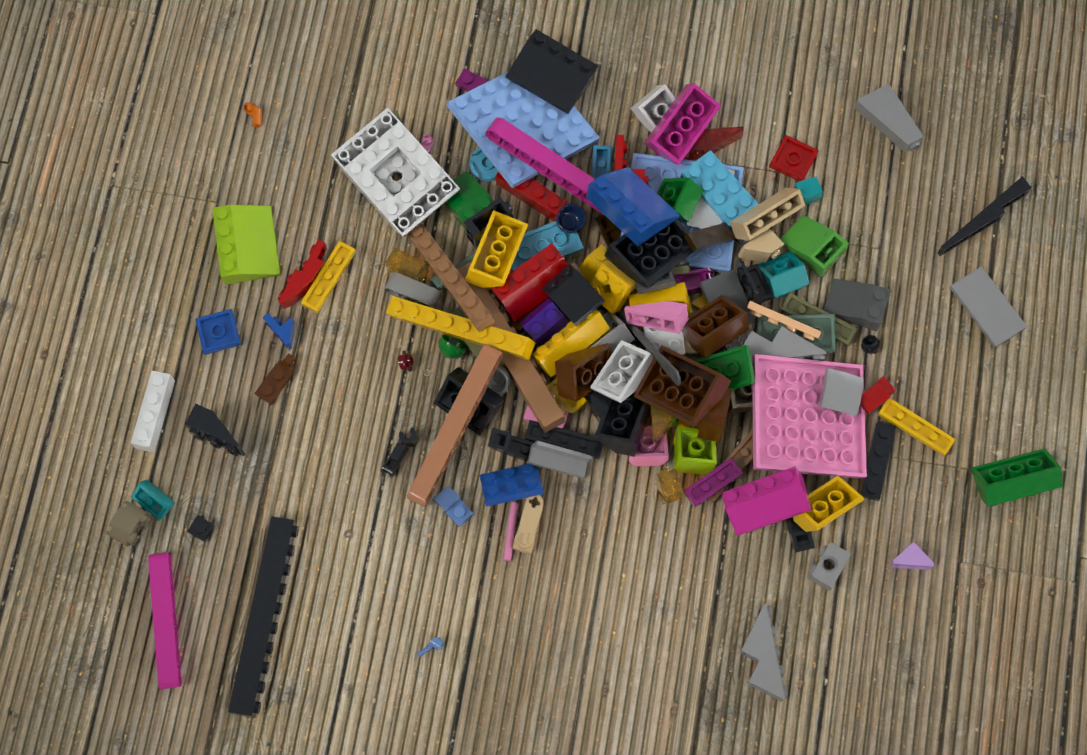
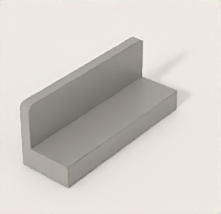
M536 441L531 445L527 463L578 478H584L587 463L592 460V456Z

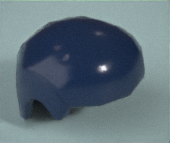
M567 204L558 212L556 224L561 231L567 234L576 233L584 226L586 213L577 204Z

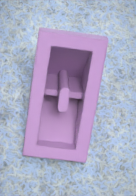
M914 542L890 563V568L931 570L934 566V562Z

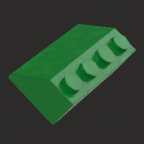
M1045 448L971 468L979 495L987 507L1063 487L1061 466Z

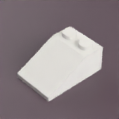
M665 84L658 85L631 107V110L639 121L652 132L676 98Z
M621 340L590 388L622 403L637 390L654 359L653 355Z

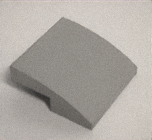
M826 368L822 387L824 388L818 406L857 416L864 378Z

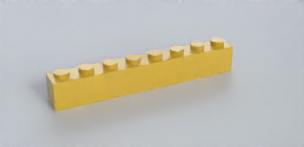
M395 296L391 297L385 313L393 319L480 346L488 344L503 353L528 361L535 342L529 337L493 326H488L478 332L467 318Z

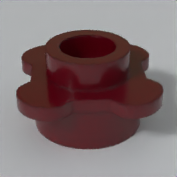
M402 351V355L398 356L401 370L408 369L410 372L414 365L412 355L407 354L406 351Z

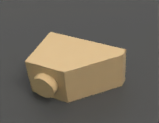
M769 228L746 243L741 248L738 257L766 263L770 259L775 260L781 255L782 252L780 250L784 243Z

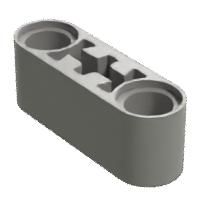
M392 272L384 288L386 292L393 296L434 309L442 295L439 290L397 272Z

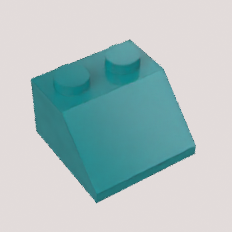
M790 251L781 254L775 260L770 259L766 263L758 264L774 298L783 297L791 291L800 290L810 284L805 264Z

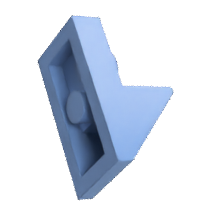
M448 486L433 498L458 527L474 515L460 499V496Z

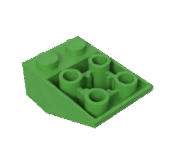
M805 215L780 239L788 250L820 277L846 252L849 245L835 231Z

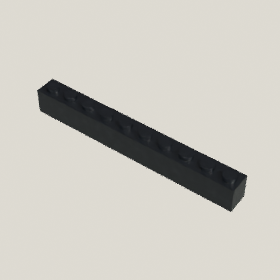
M271 516L228 710L233 715L255 718L261 709L259 698L260 694H263L265 690L264 675L268 674L270 662L267 661L269 654H272L274 649L272 638L273 634L276 635L278 630L277 615H280L282 611V603L280 601L282 595L286 593L287 584H285V578L289 576L291 569L289 559L294 555L295 545H293L294 538H297L299 526L292 519Z

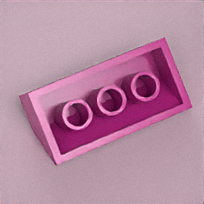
M695 83L686 84L644 144L657 155L679 165L718 112L721 105Z
M796 466L722 492L726 512L737 536L811 511L804 479Z

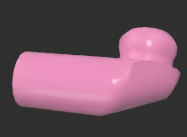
M425 134L422 136L423 141L421 145L429 153L433 146V139L431 135Z

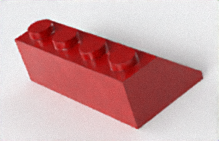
M551 243L510 272L504 286L491 287L492 293L512 320L517 322L548 299V296L541 288L547 281L560 273L564 267H567L568 264L553 243Z

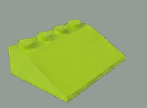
M262 205L213 207L220 275L224 284L281 276L272 207Z

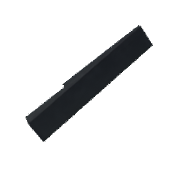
M1022 176L946 241L940 247L938 255H944L1001 220L1005 214L1003 209L1029 193L1031 186Z

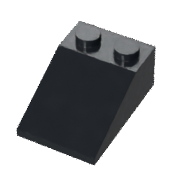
M571 264L564 267L560 273L547 281L541 288L555 306L575 326L605 302L603 297Z

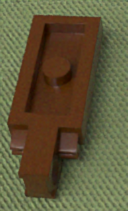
M288 353L283 361L279 360L254 394L272 405L293 376L294 368L292 366L297 361L296 358Z

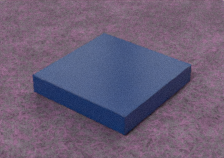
M232 309L195 318L204 355L241 345Z

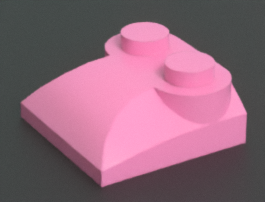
M666 425L646 426L635 457L629 456V462L634 466H661L669 459Z

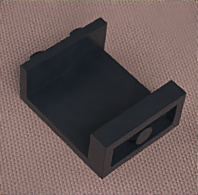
M501 197L464 222L466 237L476 250L482 239L480 230L487 226L493 210L513 218L511 205L507 201L504 202Z

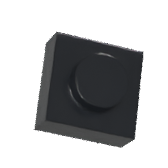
M197 515L187 532L205 542L215 525Z

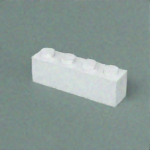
M157 371L151 372L131 440V444L135 449L155 453L175 383L170 374Z

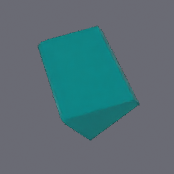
M149 480L139 482L131 496L159 521L175 504L171 498Z

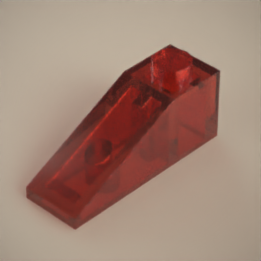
M744 127L705 129L690 149L689 158L698 160L710 150L715 153L741 139Z

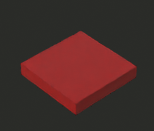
M785 135L769 164V168L798 182L803 181L819 150Z

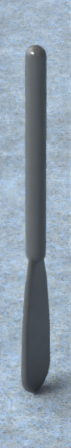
M623 309L616 312L645 348L655 356L672 381L679 386L681 378L677 369L656 349L637 325L627 324Z

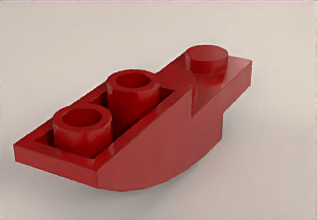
M318 240L316 244H313L309 252L310 256L307 261H304L301 271L295 269L293 274L288 276L287 286L278 296L281 308L286 309L306 295L324 266L322 259L327 251L325 242Z

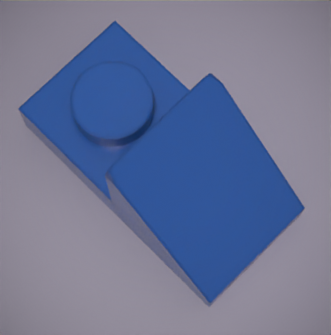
M269 313L266 314L263 319L267 326L288 350L292 349L295 328L293 317L282 324L276 316L272 317Z

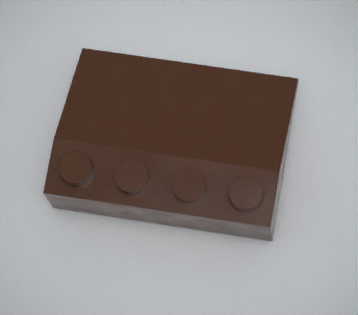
M661 345L658 351L677 369L681 378V384L677 386L654 357L633 397L695 427L722 399L731 380L721 373Z

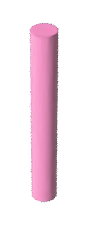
M511 502L504 561H511L519 506V503Z

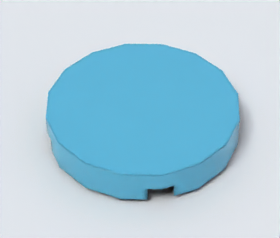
M480 147L472 153L469 167L474 177L483 182L496 180L495 176L499 171Z

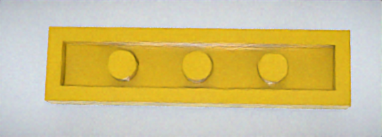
M341 241L338 242L302 299V306L318 314L355 255L356 249Z
M891 398L885 402L878 413L880 417L942 456L947 454L956 440Z

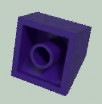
M549 298L520 322L539 346L548 342L554 334L559 333L569 323Z

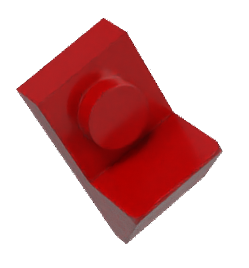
M883 376L862 393L860 406L869 414L886 402L896 390L887 378Z

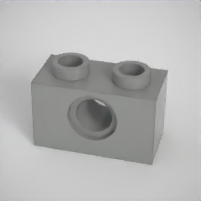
M831 542L828 547L825 545L822 547L818 554L821 559L818 564L814 562L808 571L811 573L809 580L828 591L832 589L851 556L849 552ZM823 562H831L833 569H825Z

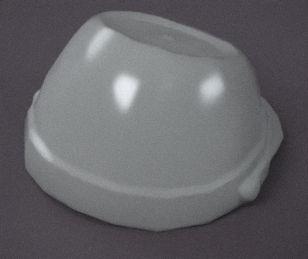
M498 366L488 387L499 395L506 393L511 382L509 371L505 367Z

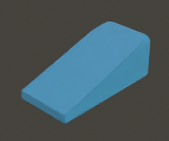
M593 145L592 177L594 179L611 172L612 146Z

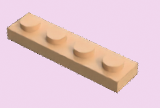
M752 301L749 302L747 307L751 309L750 314L761 317V315L769 317L767 321L776 325L781 322L786 325V329L794 333L797 330L804 332L803 337L814 341V338L819 339L822 333L817 329Z

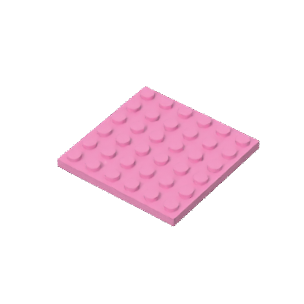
M754 354L752 356L755 384H752L753 470L781 472L796 466L800 474L866 478L864 409L859 406L858 414L854 416L818 406L824 388L822 387L826 368L864 378L863 365Z

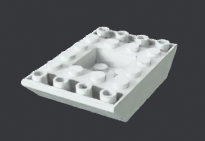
M386 108L331 154L346 176L402 237H405L460 190L458 185L389 108ZM394 173H401V180L394 181L392 179Z

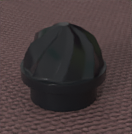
M868 335L862 339L861 348L866 354L872 355L880 350L881 343L876 336Z

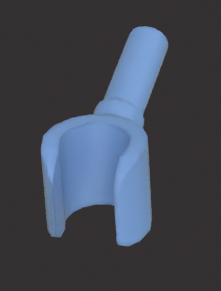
M435 637L417 655L421 657L433 647L438 651L445 643L440 638Z

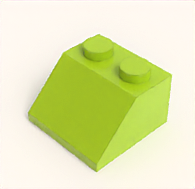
M677 426L673 450V472L707 475L713 471L717 464L716 442L697 438L698 429Z

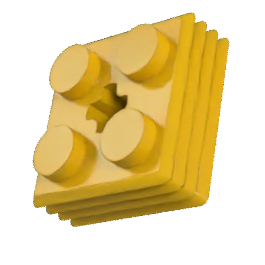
M610 261L600 265L590 282V285L605 300L601 305L611 314L621 310L636 285L634 281Z

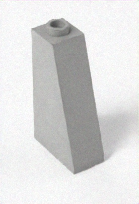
M889 83L857 99L855 109L903 152L914 151L921 146L924 136Z

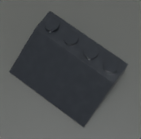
M535 29L505 78L569 114L593 80L598 65Z
M676 219L640 246H637L625 234L609 245L604 256L625 275L645 288H649L694 252L684 238L688 231Z

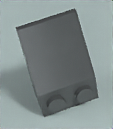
M834 279L823 310L829 314H835V317L843 321L877 332L891 290L874 284Z

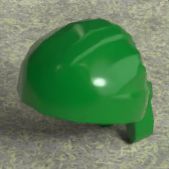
M445 334L439 339L438 347L446 358L459 359L467 349V345L463 340Z

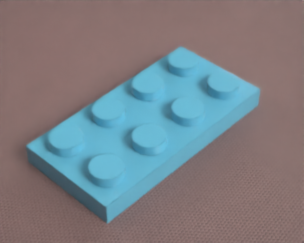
M711 150L682 171L681 175L684 178L692 179L703 189L701 197L729 228H731L730 221L758 205L754 198Z
M556 221L526 232L511 266V271L551 243H553L563 258L584 251L578 233L567 234L561 231Z

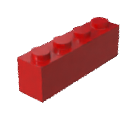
M499 172L495 176L496 185L553 222L556 221L558 212L567 205L565 199L532 178L511 188Z

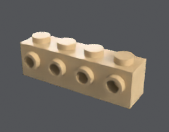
M786 187L730 221L736 239L750 241L803 208L805 203L800 189Z

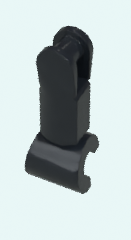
M413 427L410 429L411 437L409 439H406L403 432H399L401 443L397 442L392 453L381 468V472L388 473L391 478L395 475L400 463L408 452L409 448L407 447H413L419 441L418 433ZM391 461L395 462L394 467L389 466Z

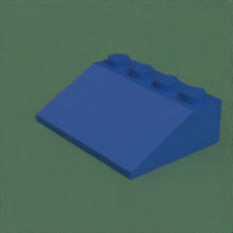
M629 167L603 174L588 184L586 198L637 246H640L680 217L668 203Z

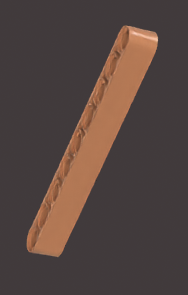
M488 344L482 347L407 494V498L425 507L430 501L502 360L504 353Z

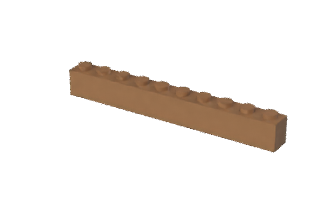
M470 262L457 269L464 279H466L471 265ZM468 283L494 318L495 323L490 326L517 334L515 328H510L508 325L509 319L505 312H500L498 308L500 305L496 297H491L489 294L490 288H481ZM504 353L501 362L509 371L510 377L544 433L563 424L566 412L561 404L557 405L553 390H548L546 387L547 381L543 374H538L535 369L537 365L534 359L531 357L528 361Z

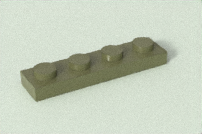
M789 293L781 307V310L789 315L829 314L792 293ZM835 317V340L848 346L857 328Z

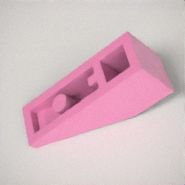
M671 301L626 306L624 309L627 324L680 334L689 319L687 305Z

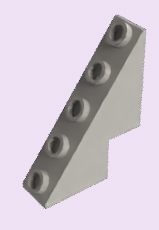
M782 326L772 342L751 331L743 344L749 346L751 361L754 354L798 359L813 358V360L818 361L824 360L826 351Z
M764 603L739 654L757 662L747 684L782 702L784 698L788 697L786 685H782L781 677H784L782 665H778L777 657H780L778 645H774L773 638L776 637L774 625H770L769 618H772L771 608Z

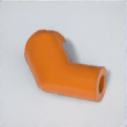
M246 102L243 105V110L253 118L252 126L256 128L261 127V109L253 103Z

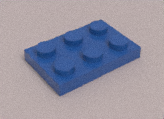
M532 464L479 475L486 507L544 494L538 467Z

